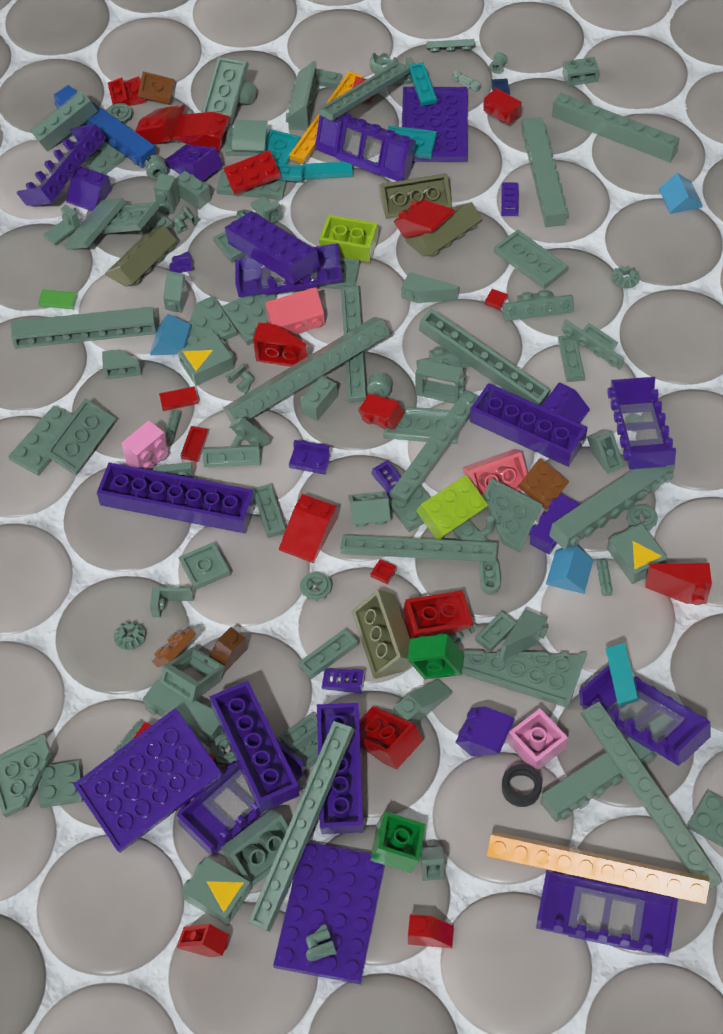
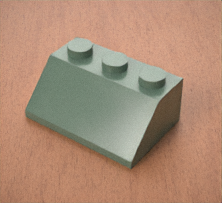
M271 809L221 847L231 866L242 878L250 882L251 887L269 874L287 832L288 825L281 814Z

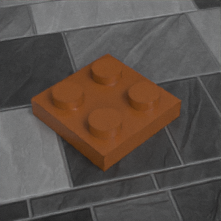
M143 71L138 97L169 104L174 79Z
M539 458L517 487L533 500L543 504L542 507L548 510L551 501L554 498L557 499L569 481Z
M192 629L181 630L178 633L174 632L167 639L169 643L165 647H160L154 653L156 657L152 662L157 667L168 664L178 656L195 637L196 633Z

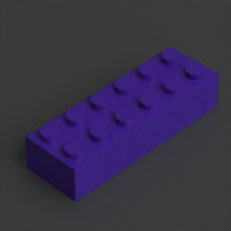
M252 211L225 227L229 245L292 284L320 267L315 248Z
M490 383L486 385L470 408L471 423L567 467L570 466L586 441L588 427Z
M247 680L209 696L213 712L260 813L299 797L298 783L249 681Z
M359 703L317 704L318 756L333 721L354 729V733L319 814L321 834L363 833Z

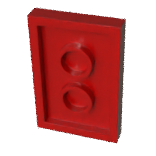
M270 150L223 168L234 195L281 178Z

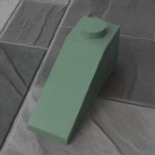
M409 272L402 285V299L416 303L457 300L459 286Z
M525 609L504 641L499 659L503 661L536 645L540 638L544 639L548 631V627H546L547 618Z
M437 679L404 697L393 707V715L416 725L452 695V692Z

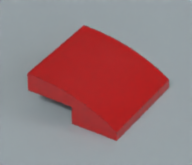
M139 76L124 81L121 77L108 82L112 105L126 104L134 106L147 102L146 99L138 97L141 83Z

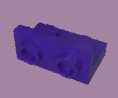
M294 440V449L289 462V468L326 475L331 458L330 446L321 443H311L305 440Z

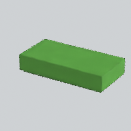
M42 289L38 304L39 307L73 310L77 294L76 292Z

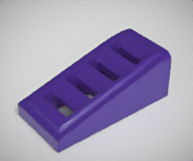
M517 182L502 183L501 216H518L519 184Z
M389 460L374 467L371 472L375 480L389 495L396 485L390 486L389 484L394 481L397 483L401 478ZM389 476L392 477L391 479H389L388 481H386V478H387V477H389Z
M325 669L321 688L362 694L365 671L361 669ZM329 676H333L332 683H328ZM337 677H341L340 683H336ZM345 678H349L348 683H344Z

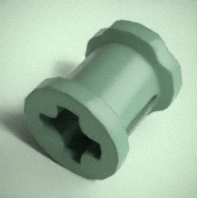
M497 52L489 67L493 73L500 74L508 58L504 53Z

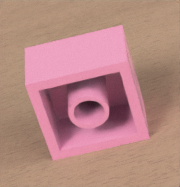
M149 420L121 443L126 464L132 467L152 470L153 466L163 461L169 454L164 432Z
M538 709L509 731L507 743L527 765L532 766L538 771L567 748L568 737L541 709Z

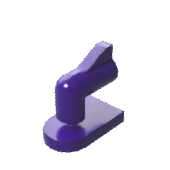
M189 251L172 257V262L169 265L171 272L183 273L192 271Z

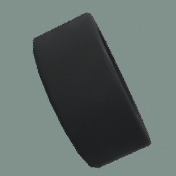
M517 764L511 766L504 773L502 793L510 804L517 807H527L539 799L542 791V778L535 768L526 764ZM516 776L529 777L534 782V790L528 795H517L510 790V780Z

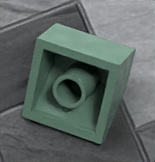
M386 491L348 495L352 525L364 527L367 526V523L383 525L386 524V521H391L389 499Z

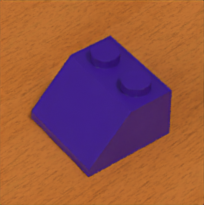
M80 166L71 178L66 203L93 211L101 200H105L112 191L109 176Z
M560 382L541 405V407L579 424L590 411V408L575 389Z
M485 706L471 708L467 713L463 727L459 730L455 743L470 756L499 754L515 719L512 716Z

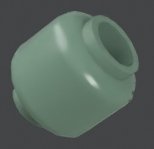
M151 155L145 160L144 166L149 178L157 180L159 174H167V166L163 157Z
M384 373L372 374L368 380L367 393L387 398L392 384L389 376Z

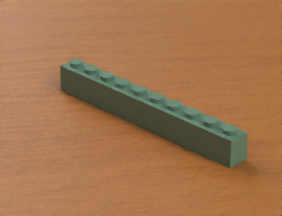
M378 317L371 318L223 407L230 422L232 423V421L240 417L249 420L390 335L383 319Z

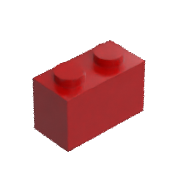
M498 88L492 90L483 100V111L508 125L521 115L522 102Z
M370 393L358 409L365 423H372L383 429L394 430L404 415L399 402Z

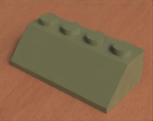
M447 173L378 184L385 218L397 217L401 211L407 210L409 204L414 200H428L449 208L452 207Z
M472 202L452 207L455 212L433 232L408 237L405 241L422 256L430 255L432 257L439 253L440 248L451 245L453 239H459L464 236L466 230L469 231L477 227L476 223L481 221V218Z
M165 225L149 230L105 272V275L123 286L131 284L134 286L141 280L140 276L142 274L145 275L152 269L150 266L153 263H158L163 258L162 255L164 253H168L173 249V244L177 240Z
M377 590L352 610L368 663L375 679L403 672L411 666L407 660L410 638L395 594Z

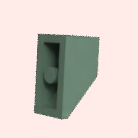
M167 271L163 296L165 310L182 313L188 299L185 275Z
M122 350L102 351L105 379L141 375L139 361Z
M601 430L587 436L592 454L606 473L624 466L613 431Z
M427 845L421 848L422 881L444 879L445 863L442 847Z

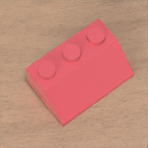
M316 287L265 302L268 323L279 326L291 335L300 334L325 325L324 312Z
M514 449L462 468L464 475L468 476L481 496H483L491 478L520 492L522 490L517 486L527 474L522 453Z

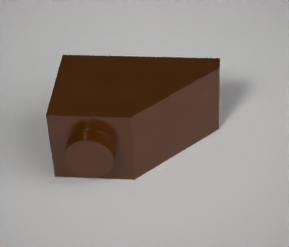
M230 627L216 641L209 657L225 666L223 674L248 649L246 637Z

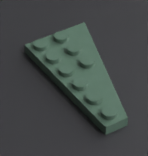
M462 651L464 653L462 675L569 708L587 653H580L579 655L561 653V655L548 654L547 652H520L502 661L499 659L501 651H497V653Z

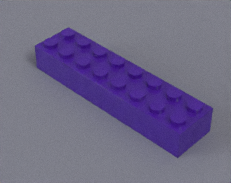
M108 462L97 490L101 506L244 534L246 533L256 503L254 490L111 462Z

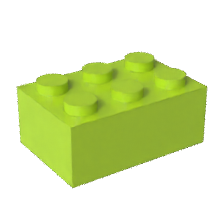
M328 215L319 238V246L338 243L342 258L370 262L378 240V223Z
M464 475L422 503L416 512L436 540H442L455 529L482 513L488 504L468 476Z

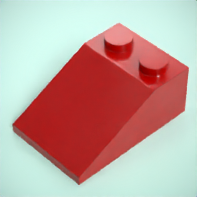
M182 104L154 110L139 120L135 132L151 144L172 141L186 106Z
M217 112L182 114L172 140L190 145L213 147L217 149V152H220L227 134V128L229 127L230 116Z
M414 200L409 204L407 210L405 209L398 214V218L394 220V223L403 237L407 238L433 232L455 211L452 208L428 200Z
M258 322L253 337L256 361L291 367L308 357L306 343L277 325Z
M301 494L291 514L279 546V551L314 563L338 519L337 506Z
M710 563L649 564L645 588L685 604H707L712 586Z
M463 590L405 599L403 615L410 639L420 636H436L438 634H448L449 636L473 626Z
M372 706L360 719L361 747L383 764L396 770L424 741L414 723L375 706Z

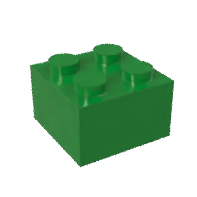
M448 634L428 637L420 636L410 639L407 660L424 680L462 675L464 653Z
M385 811L377 822L370 860L411 873L420 860L425 824Z

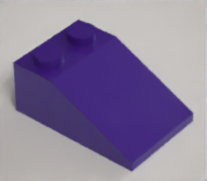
M186 144L165 159L166 166L178 174L186 171L202 182L206 181L207 177L211 174L218 172V169L223 166L217 149Z

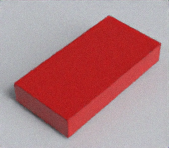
M195 386L159 393L163 411L199 404Z
M195 426L190 427L180 455L181 459L199 462L209 435V429Z

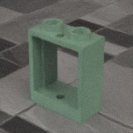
M420 359L415 372V395L455 404L465 391V387H463L465 383L463 368ZM427 377L455 383V386L429 381Z
M191 647L163 667L160 683L188 701L194 702L221 682L225 666L198 649ZM191 667L206 677L198 682L183 671Z

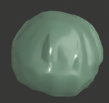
M372 53L369 61L370 68L374 74H377L398 62L396 57L391 60L386 53H382L379 56L376 53Z
M244 79L238 103L253 104L256 97V88L252 82Z

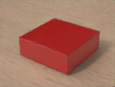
M491 289L484 305L501 310L503 303L508 298V294Z
M379 559L370 573V577L388 585L397 571V566Z

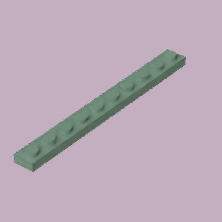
M597 702L582 711L581 716L688 873L709 877L708 891L722 882L721 878L601 703Z
M333 721L248 923L270 932L354 733L352 727Z

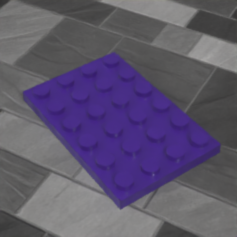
M403 87L402 127L437 131L431 159L413 157L412 161L467 162V87H433L437 103L425 106L420 105L414 87Z
M174 708L73 785L116 850L121 853L221 778L223 773L180 712Z
M307 842L294 874L273 967L361 985L385 865L371 861L370 853ZM326 924L330 939L318 942V946L333 941L336 954L315 961H309L306 957V952L309 950L306 938Z

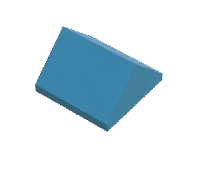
M676 173L659 187L660 194L670 214L702 208L703 206L692 182L679 173Z
M167 314L158 325L150 355L178 354V350L186 347L192 327L191 324Z
M572 546L566 551L564 549L556 550L546 585L584 594L593 559L578 546Z

